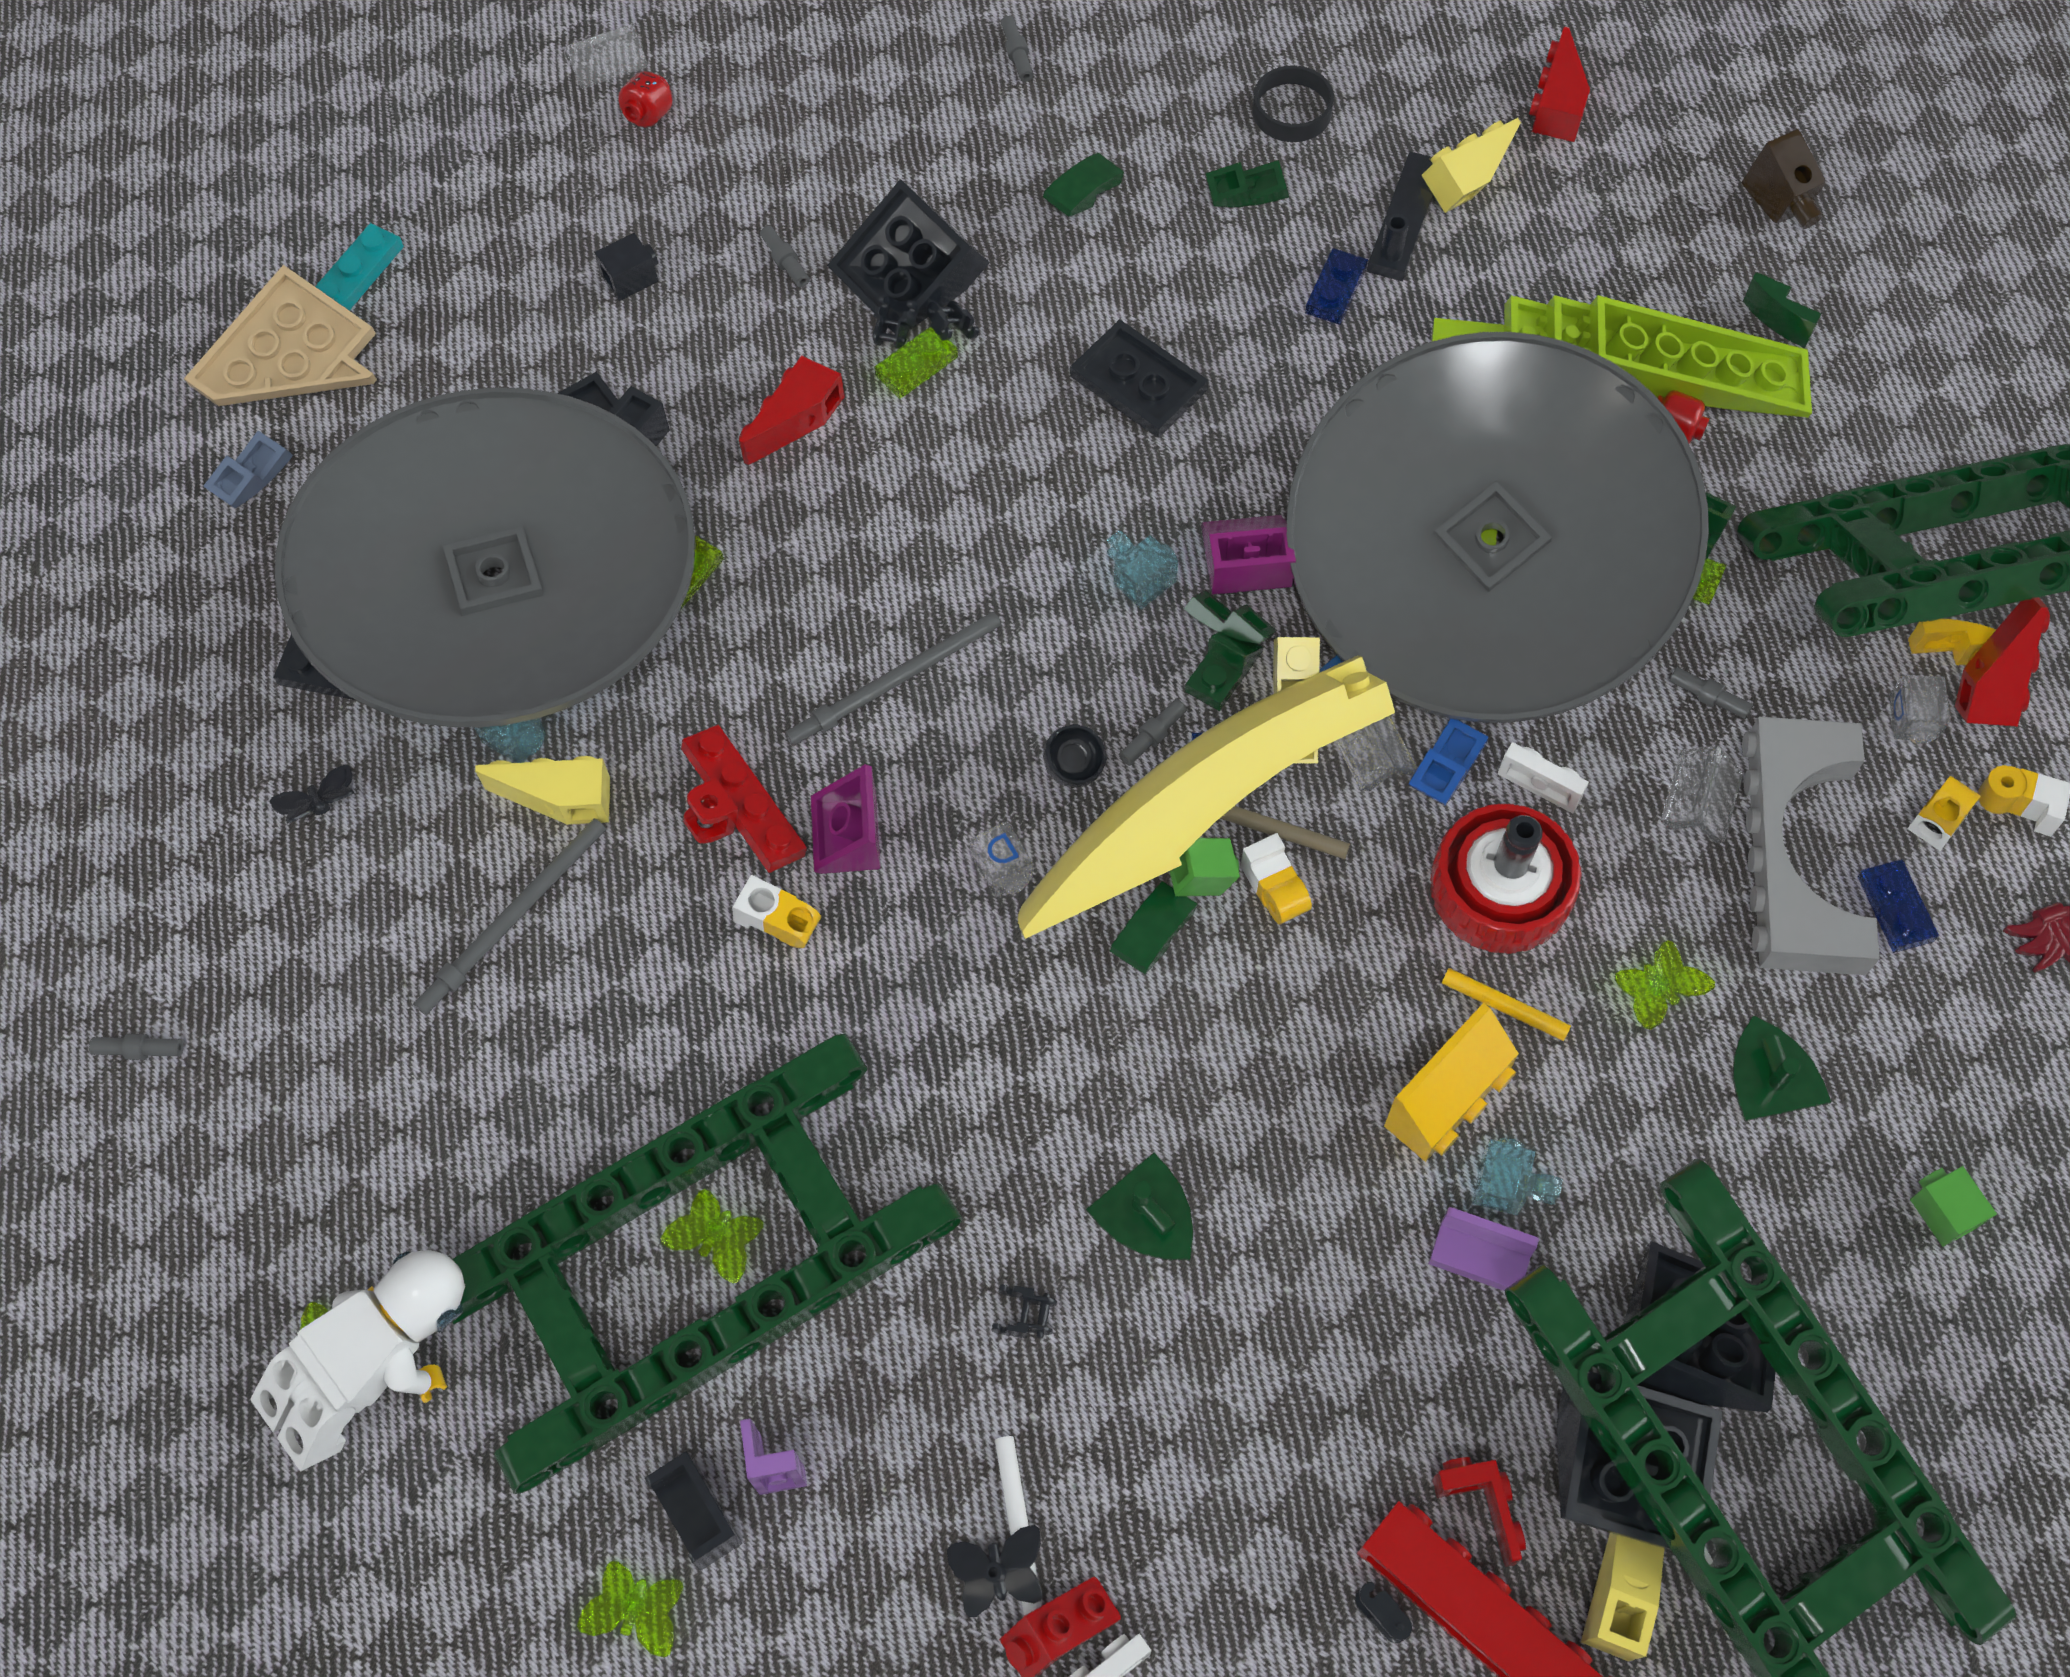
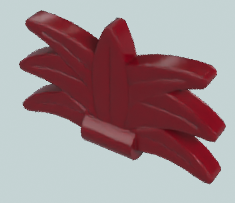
M2060 902L2053 903L2033 911V921L2020 925H2009L2003 929L2004 933L2014 937L2034 938L2032 941L2015 949V952L2020 955L2042 956L2032 969L2034 973L2050 967L2062 956L2070 963V906L2064 907Z

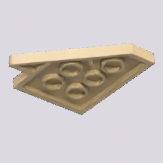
M282 265L186 375L184 380L189 386L217 406L370 385L376 382V377L354 359L374 337L376 332L365 321L285 265Z

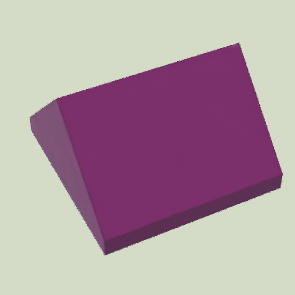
M864 764L811 795L813 864L815 873L827 874L880 869L876 789L872 766Z

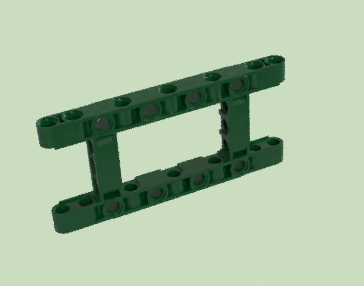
M2070 444L2055 445L1755 511L1745 516L1740 522L1737 530L1738 538L1758 558L1763 560L1770 559L1775 561L1830 549L1850 567L1859 578L1832 583L1831 587L1826 588L1820 593L1814 605L1815 613L1841 637L1856 636L1915 622L1933 621L2070 591V530L2049 534V537L2028 542H2012L1971 551L1968 555L1940 561L1937 559L1926 561L1913 550V544L1909 541L1904 542L1898 537L1899 535L2057 501L2070 509Z
M838 1034L825 1040L452 1259L462 1271L465 1289L458 1308L452 1315L440 1321L437 1327L451 1321L455 1325L514 1290L571 1396L570 1399L507 1436L509 1441L494 1453V1457L514 1494H521L535 1488L611 1440L631 1430L944 1237L962 1222V1216L940 1183L930 1185L924 1189L919 1186L861 1222L856 1216L799 1120L854 1088L852 1084L866 1073L867 1066L846 1034ZM771 1103L774 1105L772 1111L767 1115L756 1116L753 1114L754 1109L759 1104ZM758 1146L817 1244L816 1250L818 1253L786 1272L783 1268L736 1296L734 1304L703 1322L700 1318L652 1347L653 1353L622 1372L618 1369L615 1370L558 1264ZM681 1150H694V1155L689 1161L685 1163L674 1162L675 1156ZM601 1197H614L611 1206L606 1210H594L596 1202ZM531 1243V1250L526 1257L520 1260L512 1259L513 1253L518 1246ZM851 1251H861L866 1255L864 1261L856 1267L843 1265L844 1256ZM779 1299L785 1302L784 1308L779 1315L775 1317L762 1315V1309L768 1301ZM699 1349L702 1351V1357L698 1364L691 1368L680 1366L681 1358L688 1350ZM609 1399H616L618 1401V1408L611 1418L599 1420L597 1412L600 1405Z
M1694 1159L1660 1183V1190L1666 1200L1663 1206L1705 1267L1605 1337L1601 1335L1564 1279L1559 1281L1556 1275L1545 1265H1539L1504 1290L1512 1310L1756 1677H1830L1813 1650L1914 1573L1951 1627L1956 1625L1970 1641L1977 1645L1984 1644L2016 1619L2017 1614L2011 1601L1955 1522L1944 1502L1716 1173L1704 1161ZM1743 1261L1751 1270L1752 1278L1750 1283L1743 1279L1740 1272ZM1740 1312L1761 1341L1758 1344L1759 1348L1791 1395H1798L1817 1423L1818 1427L1815 1430L1849 1480H1856L1877 1511L1873 1514L1876 1518L1873 1521L1876 1524L1874 1528L1854 1543L1842 1544L1836 1549L1839 1554L1815 1572L1803 1573L1799 1576L1801 1582L1780 1598L1776 1595L1637 1387L1639 1383ZM1801 1345L1808 1353L1809 1360L1806 1367L1801 1364L1798 1358V1350ZM1592 1366L1599 1371L1602 1380L1600 1389L1597 1392L1589 1386L1587 1381V1374ZM1860 1430L1866 1437V1447L1863 1452L1857 1444V1435ZM1650 1452L1656 1456L1659 1467L1657 1474L1653 1478L1647 1473L1645 1468V1460ZM1919 1517L1923 1519L1925 1526L1922 1537L1919 1536L1916 1527ZM1709 1540L1714 1543L1716 1548V1557L1711 1565L1707 1563L1704 1557L1705 1544ZM1768 1629H1771L1775 1637L1773 1649L1768 1653L1764 1647L1763 1639Z

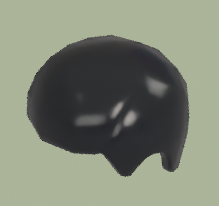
M1071 724L1061 727L1051 734L1044 747L1043 760L1046 772L1058 784L1070 788L1085 787L1099 778L1107 761V753L1102 739L1091 728Z

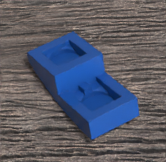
M1450 719L1434 747L1430 748L1410 780L1409 786L1446 806L1481 754L1489 737L1457 719Z

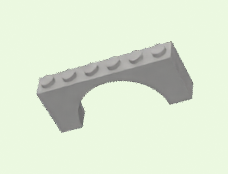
M1758 717L1750 732H1745L1743 736L1742 755L1743 757H1748L1749 769L1746 771L1744 778L1745 795H1750L1751 808L1748 809L1746 815L1747 833H1752L1753 846L1748 854L1749 872H1754L1755 886L1752 887L1750 893V909L1752 912H1757V926L1754 927L1752 934V949L1754 952H1759V968L1867 975L1880 959L1877 918L1864 917L1844 911L1828 903L1813 892L1792 866L1786 853L1782 834L1784 811L1787 803L1793 797L1807 788L1820 783L1853 779L1864 762L1862 723Z

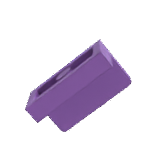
M1449 1207L1441 1221L1428 1264L1504 1291L1526 1275L1530 1258L1538 1246L1539 1238Z
M750 1418L740 1420L747 1479L759 1495L807 1486L805 1467L794 1450L764 1455L762 1436Z

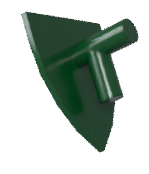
M1753 1016L1739 1038L1733 1057L1732 1080L1744 1121L1830 1104L1832 1101L1824 1080L1814 1061L1804 1049L1778 1027Z
M1155 1152L1086 1209L1095 1222L1114 1240L1139 1254L1162 1260L1190 1261L1193 1225L1190 1206L1182 1186Z

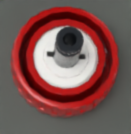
M1514 804L1487 805L1468 812L1467 815L1460 817L1444 835L1436 852L1431 870V897L1443 923L1461 940L1478 949L1494 953L1510 954L1534 949L1537 945L1547 942L1553 934L1560 930L1569 917L1581 886L1582 870L1579 865L1580 858L1570 837L1555 821L1545 814L1529 807Z

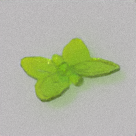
M1670 940L1662 942L1655 953L1654 966L1646 963L1644 964V971L1634 968L1620 970L1615 974V981L1623 992L1634 998L1633 1010L1637 1021L1645 1029L1651 1030L1664 1020L1668 1011L1666 999L1673 1006L1680 1002V998L1675 993L1692 997L1705 995L1715 988V981L1709 975L1694 967L1683 966L1681 955L1675 944Z
M703 1189L697 1193L692 1201L690 1215L678 1217L669 1224L661 1236V1242L674 1251L692 1250L703 1243L698 1250V1254L702 1257H707L713 1247L712 1263L723 1279L734 1284L740 1282L746 1270L747 1254L744 1246L754 1240L762 1231L763 1221L759 1218L748 1216L731 1219V1212L725 1210L721 1213L718 1200L710 1191Z
M611 1561L607 1564L602 1578V1594L591 1599L581 1611L577 1627L582 1633L596 1636L612 1632L623 1620L620 1633L623 1636H629L635 1623L637 1640L650 1654L665 1658L671 1654L674 1643L673 1623L668 1616V1612L677 1604L683 1591V1583L677 1579L661 1580L647 1588L645 1579H640L635 1584L632 1574L618 1561Z

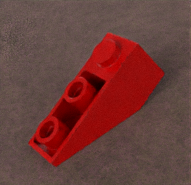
M1564 27L1560 40H1552L1546 62L1552 65L1551 68L1543 67L1538 84V89H1542L1543 93H1535L1529 115L1535 116L1532 132L1575 142L1590 87L1569 27Z
M801 355L795 365L789 367L784 372L781 384L773 395H768L764 399L760 412L753 422L746 424L739 436V444L744 463L750 465L824 426L845 397L841 373Z
M2039 597L2020 601L1964 667L1955 708L1966 723L2018 727L2021 712H2025L2029 705L2030 693L2028 685L2031 673H2035L2039 666L2040 653L2038 645L2041 633H2046L2050 623L2048 607Z

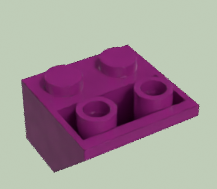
M1282 515L1202 522L1201 528L1212 595L1292 587L1293 574L1290 563H1296L1294 550L1288 547L1287 522Z

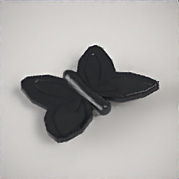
M343 764L331 770L323 778L319 791L315 785H310L307 788L308 794L301 791L282 792L273 796L269 802L275 812L287 815V824L306 816L312 811L315 815H322L330 810L329 803L354 794V791L348 788L352 782L353 774L349 765Z
M1031 1525L1017 1530L1005 1541L1001 1555L998 1543L989 1544V1558L980 1546L963 1541L951 1544L948 1547V1564L955 1576L965 1582L962 1599L964 1611L969 1618L977 1617L991 1605L995 1595L998 1600L1004 1601L1007 1592L1018 1601L1033 1604L1041 1601L1043 1596L1038 1578L1030 1568L1038 1557L1041 1545L1040 1529L1037 1526Z

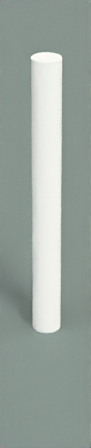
M1005 1436L995 1439L1010 1535H1013L1020 1528L1029 1525L1014 1437ZM1034 1562L1030 1568L1037 1577L1036 1566ZM1022 1601L1024 1616L1041 1607L1042 1602L1033 1604Z

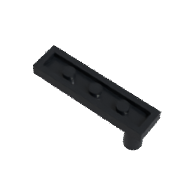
M1409 151L1367 267L1368 273L1403 282L1434 197L1421 176L1432 165L1431 156Z

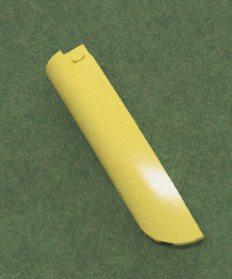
M1357 655L1248 706L1180 748L1141 778L1102 813L1043 877L1025 900L1018 914V924L1024 938L1026 939L1181 866L1179 857L1218 819L1256 788L1317 749L1394 714L1395 710L1387 682L1368 673L1363 657Z

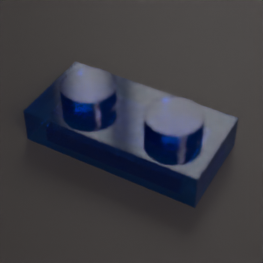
M1332 248L1307 301L1305 314L1341 325L1366 271L1368 259Z
M1903 859L1863 869L1857 876L1893 953L1933 943L1939 937Z

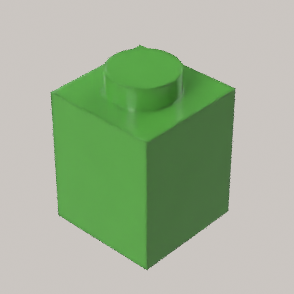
M1198 838L1179 857L1182 865L1169 871L1175 896H1221L1240 877L1239 861L1236 855H1234L1230 838Z
M1963 1166L1949 1174L1943 1168H1940L1919 1181L1923 1189L1910 1199L1942 1247L1981 1227L1997 1215Z

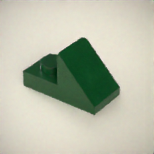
M1220 632L1212 635L1209 638L1208 653L1186 682L1185 692L1220 712L1263 652V647L1256 643L1234 639Z

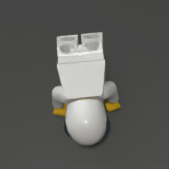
M432 1250L403 1252L395 1258L393 1266L375 1288L371 1286L368 1290L346 1291L339 1294L334 1299L330 1311L302 1328L297 1333L298 1335L289 1343L290 1346L282 1350L271 1360L250 1400L272 1432L281 1429L277 1439L300 1472L341 1452L346 1442L341 1434L344 1426L352 1419L355 1413H359L366 1406H371L387 1386L393 1391L419 1394L424 1403L432 1399L430 1390L435 1388L445 1390L447 1388L441 1368L434 1364L416 1370L413 1354L419 1348V1342L436 1331L441 1333L463 1313V1306L461 1304L465 1289L463 1275L459 1266L450 1257ZM274 1398L277 1412L273 1409L269 1399ZM297 1434L301 1436L303 1449L296 1441L295 1435Z

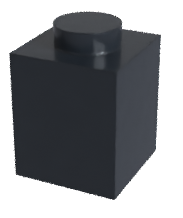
M635 233L594 252L601 277L618 301L658 282L655 266L659 264L657 256L650 244L643 245Z

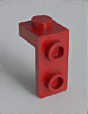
M1462 1457L1442 1463L1444 1470L1438 1471L1432 1478L1437 1498L1484 1489L1504 1566H1513L1522 1560L1521 1551L1526 1550V1542L1520 1522L1518 1520L1512 1521L1507 1502L1512 1501V1489L1506 1472H1499L1496 1460L1472 1464L1471 1457Z
M1092 1577L1025 1615L999 1640L1005 1649L1009 1663L1018 1670L1021 1677H1037L1062 1655L1116 1624L1121 1619V1616L1098 1578Z

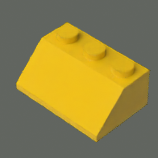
M1483 1002L1393 1101L1384 1127L1425 1162L1435 1151L1442 1156L1459 1137V1134L1454 1130L1465 1119L1470 1124L1473 1123L1488 1105L1483 1100L1484 1097L1493 1088L1500 1093L1516 1074V1071L1511 1067L1519 1053L1489 1006Z

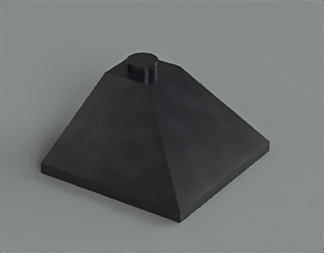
M900 179L827 266L873 313L876 306L882 307V303L879 302L880 296L888 297L890 309L887 319L898 321L903 316L904 311H910V307H907V302L909 300L916 301L918 313L915 327L928 318L927 307L930 302H937L940 307H944L964 293L990 262ZM888 325V328L895 334L897 326Z
M1650 1241L1644 1254L1623 1323L1705 1267L1702 1261ZM1740 1312L1637 1386L1700 1405L1768 1413L1773 1403L1776 1371L1759 1348L1758 1344L1761 1341Z
M1588 1371L1587 1381L1589 1386L1597 1392L1602 1383L1601 1375ZM1563 1386L1557 1418L1560 1518L1671 1550ZM1637 1386L1711 1496L1723 1411ZM1650 1452L1645 1460V1468L1647 1473L1653 1478L1657 1474L1659 1467L1656 1456Z

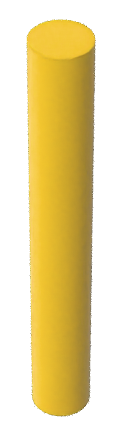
M1448 968L1441 983L1562 1041L1565 1040L1571 1025L1451 968Z

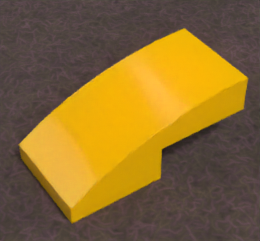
M1937 619L1919 622L1908 638L1911 654L1952 651L1956 665H1967L1996 629L1968 621Z

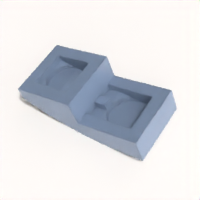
M257 431L236 460L226 455L203 487L233 508H237L262 490L284 468L293 455L287 449L260 431Z

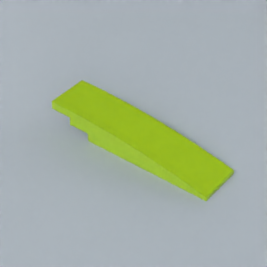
M1511 295L1504 304V332L1535 334L1562 340L1585 348L1613 362L1634 376L1657 398L1659 395L1665 397L1668 392L1675 390L1702 400L1707 407L1797 417H1809L1812 414L1807 349L1599 295L1596 296L1591 304L1556 295L1552 297L1548 304Z

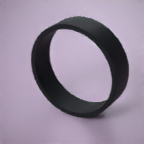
M1295 65L1275 68L1263 75L1255 86L1252 108L1254 121L1260 130L1274 139L1284 142L1310 140L1321 134L1329 125L1332 117L1334 92L1329 81L1313 69ZM1297 84L1316 91L1324 99L1327 109L1322 115L1312 121L1290 124L1270 117L1260 106L1259 99L1264 93L1276 86Z

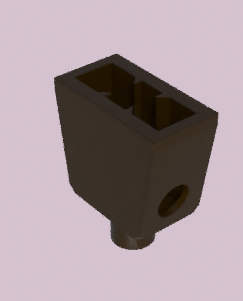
M1799 129L1767 142L1741 183L1774 223L1779 224L1795 216L1803 229L1810 228L1823 217L1814 200L1825 186V178Z

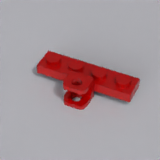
M719 725L682 739L681 750L704 781L703 784L693 788L688 793L686 802L690 808L684 813L683 817L684 824L698 843H711L733 834L736 826L768 873L805 857L807 847ZM699 820L702 824L713 825L710 828H702L698 825L697 821Z

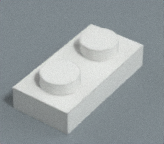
M1513 742L1505 753L1498 771V775L1571 813H1574L1589 783L1582 779L1574 770L1567 767H1559L1542 758L1534 749L1521 747Z
M1123 1634L1101 1652L1106 1660L1094 1670L1089 1672L1084 1665L1069 1677H1124L1150 1656L1151 1649L1140 1634L1130 1641Z

